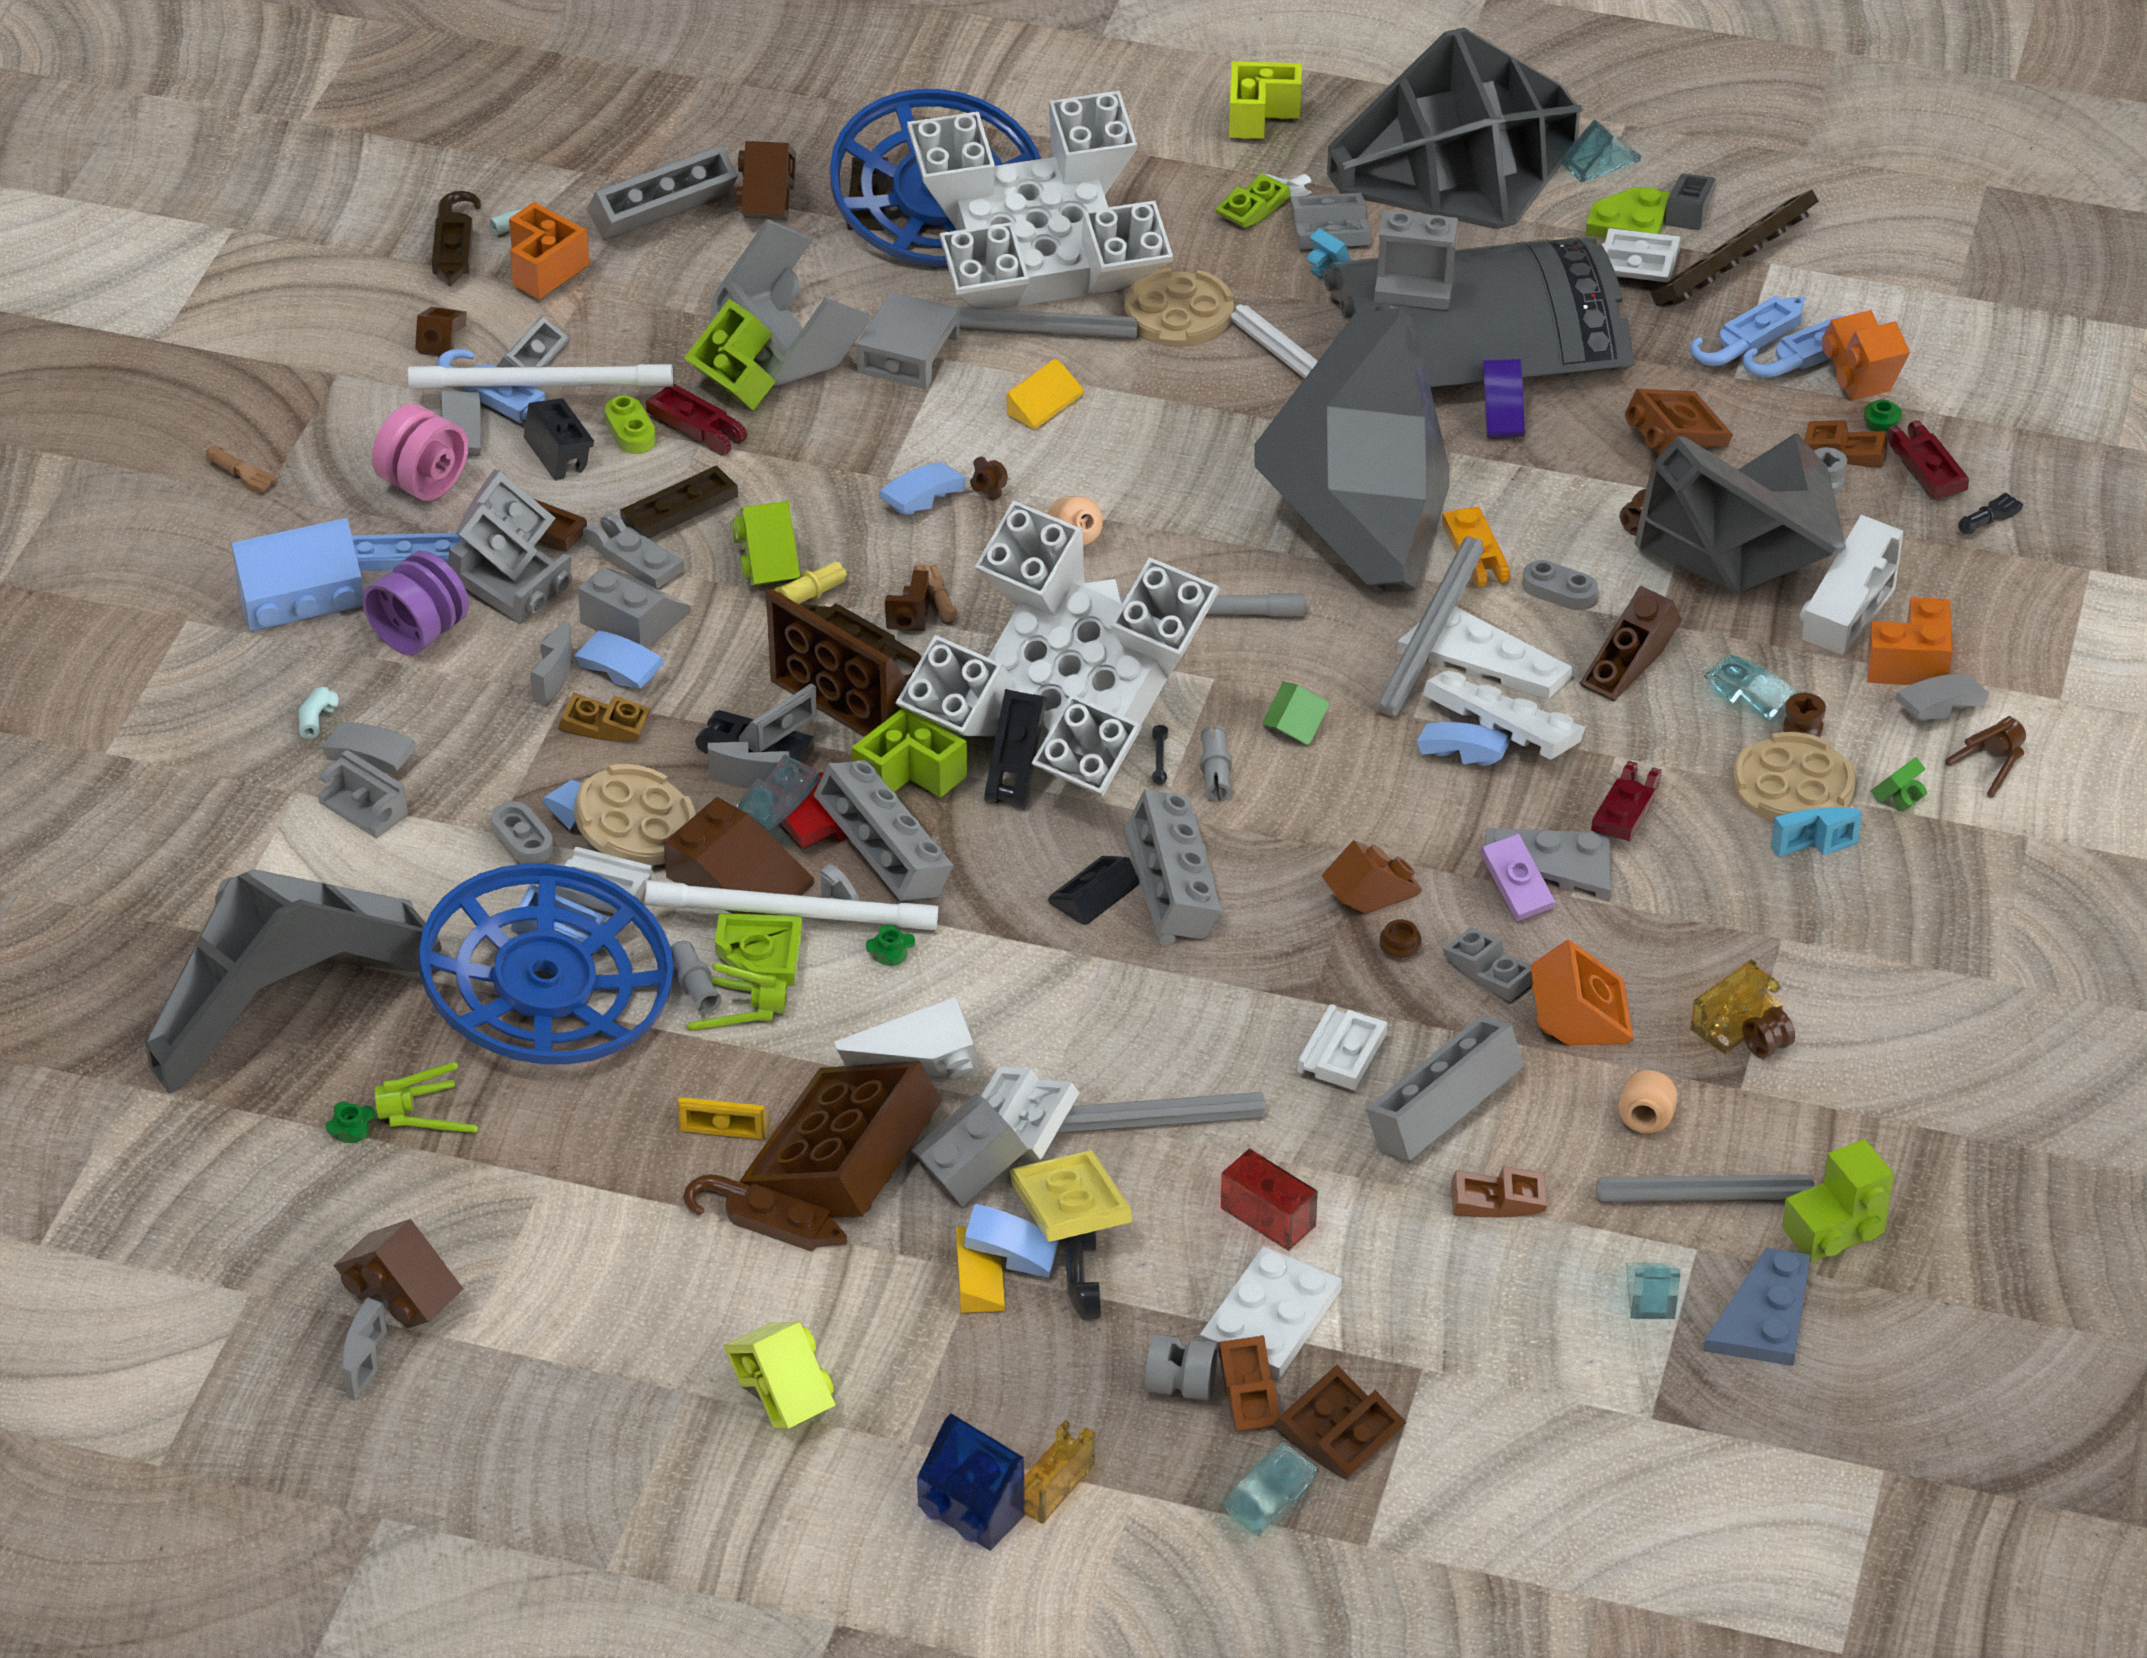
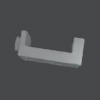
M1383 210L1379 230L1380 244L1374 302L1448 310L1453 281L1458 218Z
M890 292L857 342L858 373L927 390L932 382L933 360L947 339L955 341L960 335L959 308Z
M463 539L449 549L448 565L458 575L464 588L518 624L530 614L538 613L545 602L553 595L562 593L568 587L572 578L570 573L572 557L566 553L554 561L538 550L519 577L512 581Z

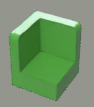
M1283 681L1262 724L1279 730L1303 744H1310L1330 702L1297 684Z

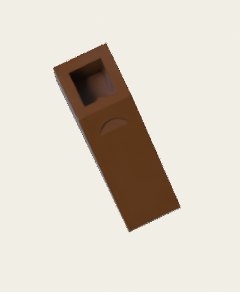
M1640 585L1583 676L1580 685L1615 701L1663 652L1681 623L1682 619L1674 601Z

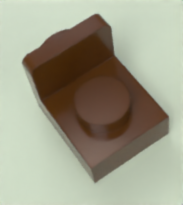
M430 307L418 314L416 351L442 355L449 350H453L454 333L466 326L467 311Z
M913 570L911 585L904 586L903 596L887 595L885 597L887 629L926 630L930 605L929 571Z

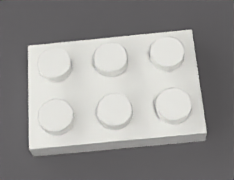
M1263 1246L1200 1333V1340L1218 1343L1264 1335L1270 1376L1279 1380L1341 1292L1342 1279Z

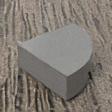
M829 863L820 870L821 898L860 901L851 882L837 867Z

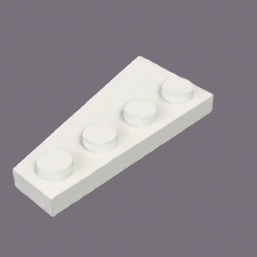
M1456 606L1428 656V663L1444 667L1446 662L1466 668L1467 675L1477 678L1482 676L1500 678V684L1545 699H1550L1572 679V666ZM1419 623L1398 640L1397 653L1403 655Z

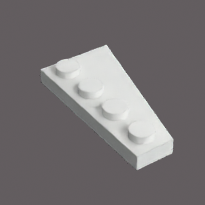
M1445 671L1426 682L1423 695L1461 715H1473L1475 713L1479 715L1480 724L1491 730L1507 729L1513 732L1511 740L1522 746H1528L1529 742L1541 746L1540 755L1550 760L1582 741L1585 727L1574 723L1573 718L1569 715L1558 712L1548 713L1537 709V704L1527 699H1511L1501 695L1502 691L1490 685L1478 686L1467 682L1466 677L1460 673Z

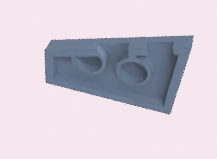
M1766 1247L1706 1337L1704 1351L1793 1366L1810 1254Z

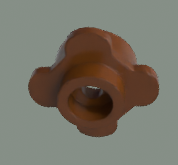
M980 456L976 458L973 462L975 472L970 480L972 489L976 492L982 491L988 494L992 500L1000 498L1002 495L1001 489L1006 486L1008 481L1005 467L997 460L987 462L985 457Z

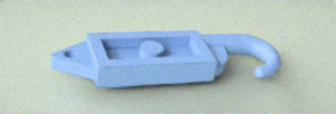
M1775 295L1723 325V329L1720 331V342L1725 348L1714 353L1703 352L1699 349L1703 339L1698 337L1692 341L1690 353L1701 364L1720 366L1732 361L1752 348L1759 349L1801 325L1805 297L1780 299Z
M1836 316L1781 338L1776 347L1778 360L1772 363L1758 364L1754 362L1752 358L1758 353V350L1756 348L1748 350L1743 356L1745 369L1752 375L1772 378L1797 368L1803 370L1831 359L1823 351L1822 337L1830 321L1843 316Z
M464 349L449 350L438 358L436 366L455 368L449 364L451 361L458 358L473 359L475 355L473 352ZM488 364L478 365L472 368H488L496 366ZM533 386L461 387L465 392H479L480 402L519 423L526 420L528 404L530 402L546 400L545 393Z

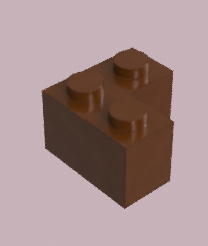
M745 141V150H739L738 171L742 172L743 186H737L736 208H741V213L745 218L788 220L790 189H794L796 169V152L789 143Z
M411 1219L368 1233L333 1265L341 1275L342 1284L350 1293L356 1295L359 1300L381 1294L387 1301L388 1309L392 1316L400 1323H403L406 1328L429 1322L464 1289Z

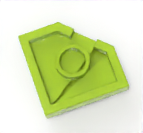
M1633 187L1593 202L1586 223L1585 235L1606 238L1609 228L1660 234L1667 212V201L1670 192L1660 191L1655 188Z
M719 913L715 936V954L730 966L761 975L776 976L777 980H787V986H795L803 930L802 916Z

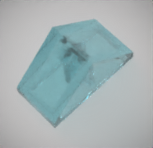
M1594 119L1562 158V165L1582 183L1640 162L1641 155L1622 137Z
M1626 1262L1630 1319H1675L1680 1268L1672 1263Z

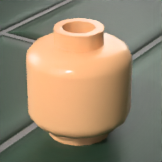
M1064 496L1057 499L1050 506L1047 513L1050 516L1081 528L1083 531V546L1092 543L1099 536L1103 527V516L1099 506L1087 497Z
M1642 1070L1632 1074L1625 1081L1618 1102L1619 1115L1622 1121L1631 1130L1642 1134H1654L1662 1131L1670 1124L1678 1100L1677 1089L1670 1078L1658 1071Z

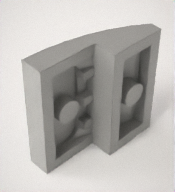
M1362 193L1290 197L1292 220L1299 249H1313L1309 237L1318 228L1345 243L1346 247L1371 245V229L1366 219V203Z
M494 469L468 507L456 534L508 578L515 581L538 552L534 546L555 520V517L504 473Z

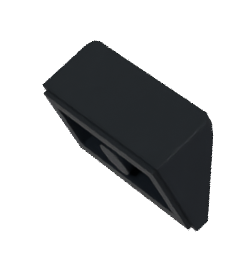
M1102 855L1051 894L1048 901L1050 905L1078 923L1087 925L1139 885V878L1130 858Z

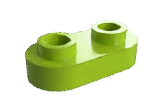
M619 395L606 403L604 408L605 422L621 450L631 454H641L654 447L656 442L655 428L639 400L628 395Z

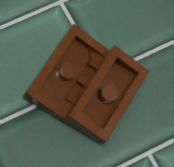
M1336 1365L1280 1415L1273 1425L1313 1460L1334 1474L1347 1479L1407 1422L1376 1390L1368 1396Z

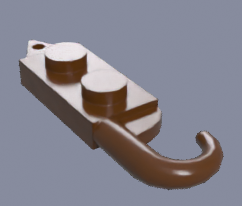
M709 1174L692 1180L685 1188L683 1195L684 1203L690 1211L698 1215L703 1214L704 1209L696 1203V1195L703 1191H713L727 1196L726 1214L733 1221V1224L811 1252L817 1246L847 1244V1235L831 1218V1210L755 1183L749 1186L721 1175Z

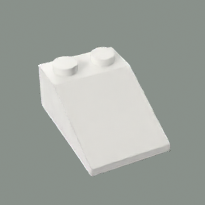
M956 997L834 1041L845 1066L920 1061L928 1076L943 1077L949 1075L950 1078H958L974 1070L973 1065L981 1063Z

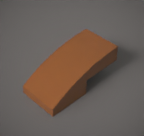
M1846 420L1809 421L1804 441L1813 451L1825 447L1835 448L1846 455L1847 464L1882 467L1888 444L1886 431L1848 432Z
M1503 1166L1498 1177L1456 1170L1451 1180L1452 1211L1456 1215L1494 1218L1516 1217L1545 1212L1547 1208L1545 1173Z
M1264 1335L1218 1342L1222 1375L1235 1432L1274 1426L1273 1423L1280 1414L1274 1379H1271Z

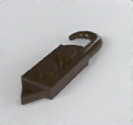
M467 191L448 193L441 198L438 204L432 254L433 274H438L448 286L455 283L463 274H469L473 237L472 218L467 214L452 212L453 205L462 201L473 203L476 209L481 208V200L477 195Z
M837 603L831 607L804 604V608L890 657L893 662L898 659L915 670L922 658L918 652L895 640L893 634ZM913 672L904 676L907 679V681L910 679Z

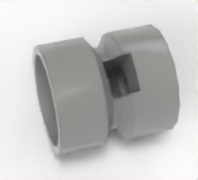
M1153 1334L1145 1372V1391L1171 1395L1177 1389L1181 1391L1184 1398L1209 1401L1216 1374L1218 1343L1193 1339L1188 1345H1183L1180 1337Z

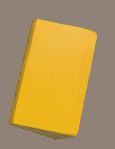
M1053 359L1007 393V415L1035 430L1084 395V389L1059 360Z
M678 1098L679 1129L681 1132L765 1140L770 1117L763 1105Z
M956 1226L960 1313L1005 1311L1001 1256L964 1248L967 1228Z

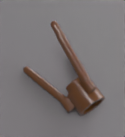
M2007 716L1997 724L1965 739L1966 747L1945 760V764L1950 766L1984 746L1993 756H2007L2006 761L1987 792V796L1992 798L2001 787L2014 763L2024 755V751L2020 746L2026 740V731L2018 720Z

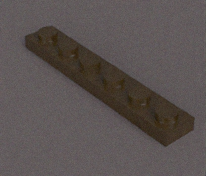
M1811 189L1788 199L1670 279L1669 282L1664 283L1650 294L1656 305L1658 306L1668 301H1672L1673 305H1677L1693 295L1690 289L1695 286L1697 289H1700L1717 279L1714 274L1719 270L1720 273H1724L1740 263L1737 257L1742 254L1744 257H1747L1763 248L1762 240L1766 238L1768 242L1785 233L1784 225L1789 223L1792 226L1809 216L1807 210L1819 202L1814 191Z

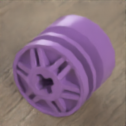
M420 550L408 556L404 562L395 566L392 572L382 576L365 589L362 598L366 617L377 635L390 648L401 654L411 656L420 653L438 639L439 634L448 631L454 624L465 618L469 610L467 592L455 571L442 558L431 552Z

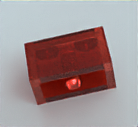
M1249 1148L1221 1173L1220 1208L1289 1251L1316 1227L1318 1190Z

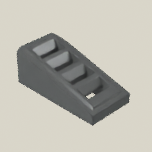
M1682 173L1667 201L1666 224L1674 227L1700 229L1712 198L1716 179L1714 177Z

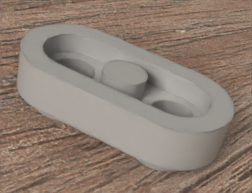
M1547 560L1532 562L1524 568L1522 586L1525 592L1533 597L1571 610H1585L1591 608L1596 603L1598 584L1594 578L1585 573L1554 564Z
M512 801L503 803L493 810L491 816L493 832L516 861L521 864L545 863L552 857L554 852L552 834L529 806L521 802Z

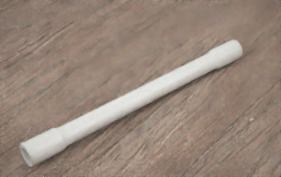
M640 364L637 366L408 367L409 389H442L444 387L592 385L673 387L672 364Z
M647 880L645 905L674 908L698 907L890 924L901 928L934 931L937 928L938 906L889 904L719 889Z

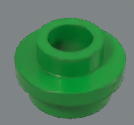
M1880 399L1867 404L1864 408L1863 416L1870 430L1886 431L1887 433L1889 427L1897 426L1900 423L1902 411L1893 402Z

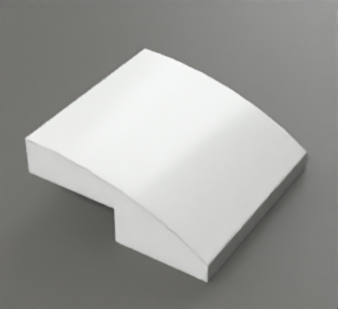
M1609 228L1606 241L1602 243V246L1609 256L1616 276L1669 282L1678 258L1681 237Z
M998 1067L984 1090L982 1097L1002 1116L1028 1150L1020 1157L1041 1160L1080 1092L1072 1082L1039 1080L1029 1068Z

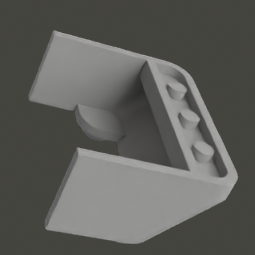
M766 219L714 293L711 301V313L715 317L727 300L731 299L754 315L773 333L753 361L776 381L773 386H779L835 368L843 360L871 318L868 314L825 297L802 329L788 310L799 294V280L792 269L811 244L812 239L807 235Z

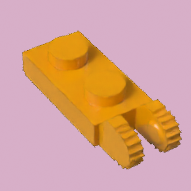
M1476 506L1443 512L1442 525L1456 553L1464 538L1468 536L1474 539L1479 538L1483 542L1484 551L1470 576L1474 585L1477 588L1487 585L1486 569H1492L1499 583L1509 582V565L1480 507Z

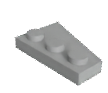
M1486 828L1485 846L1519 834L1542 878L1559 882V889L1574 892L1576 887L1596 892V899L1610 902V845L1608 835L1597 832Z

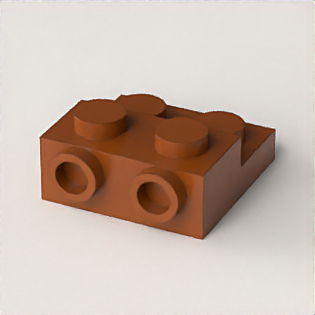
M1636 389L1625 411L1627 423L1630 426H1635L1636 430L1644 435L1646 445L1649 448H1654L1659 456L1678 436H1685L1702 448H1709L1710 446L1727 447L1733 436L1731 431L1695 391Z

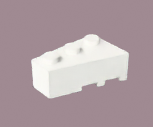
M1860 515L1845 541L1846 548L1841 553H1838L1814 596L1802 608L1799 619L1803 623L1801 640L1845 656L1895 591L1903 530Z

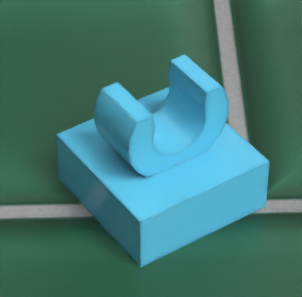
M1318 228L1309 237L1313 251L1308 255L1307 261L1314 265L1311 273L1319 278H1324V271L1329 269V263L1351 261L1346 244L1322 229Z

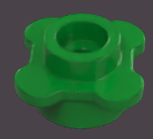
M893 925L881 926L879 933L874 939L866 941L867 952L874 954L875 959L879 963L887 966L902 963L907 958V949L915 946V937L912 934H903Z
M343 1101L333 1107L335 1114L332 1120L326 1123V1131L329 1134L335 1135L338 1140L344 1143H356L368 1135V1122L375 1118V1111L371 1106L360 1107L357 1104Z

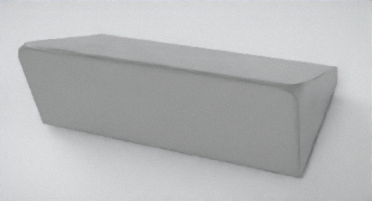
M541 315L503 356L496 367H546L567 344L570 338Z
M812 683L751 721L739 736V741L748 742L749 749L753 752H762L817 716L816 686Z

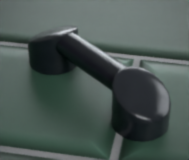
M1096 1231L1068 1237L1065 1240L1068 1296L1076 1312L1083 1318H1100L1101 1314L1099 1282H1085L1083 1251L1096 1250Z

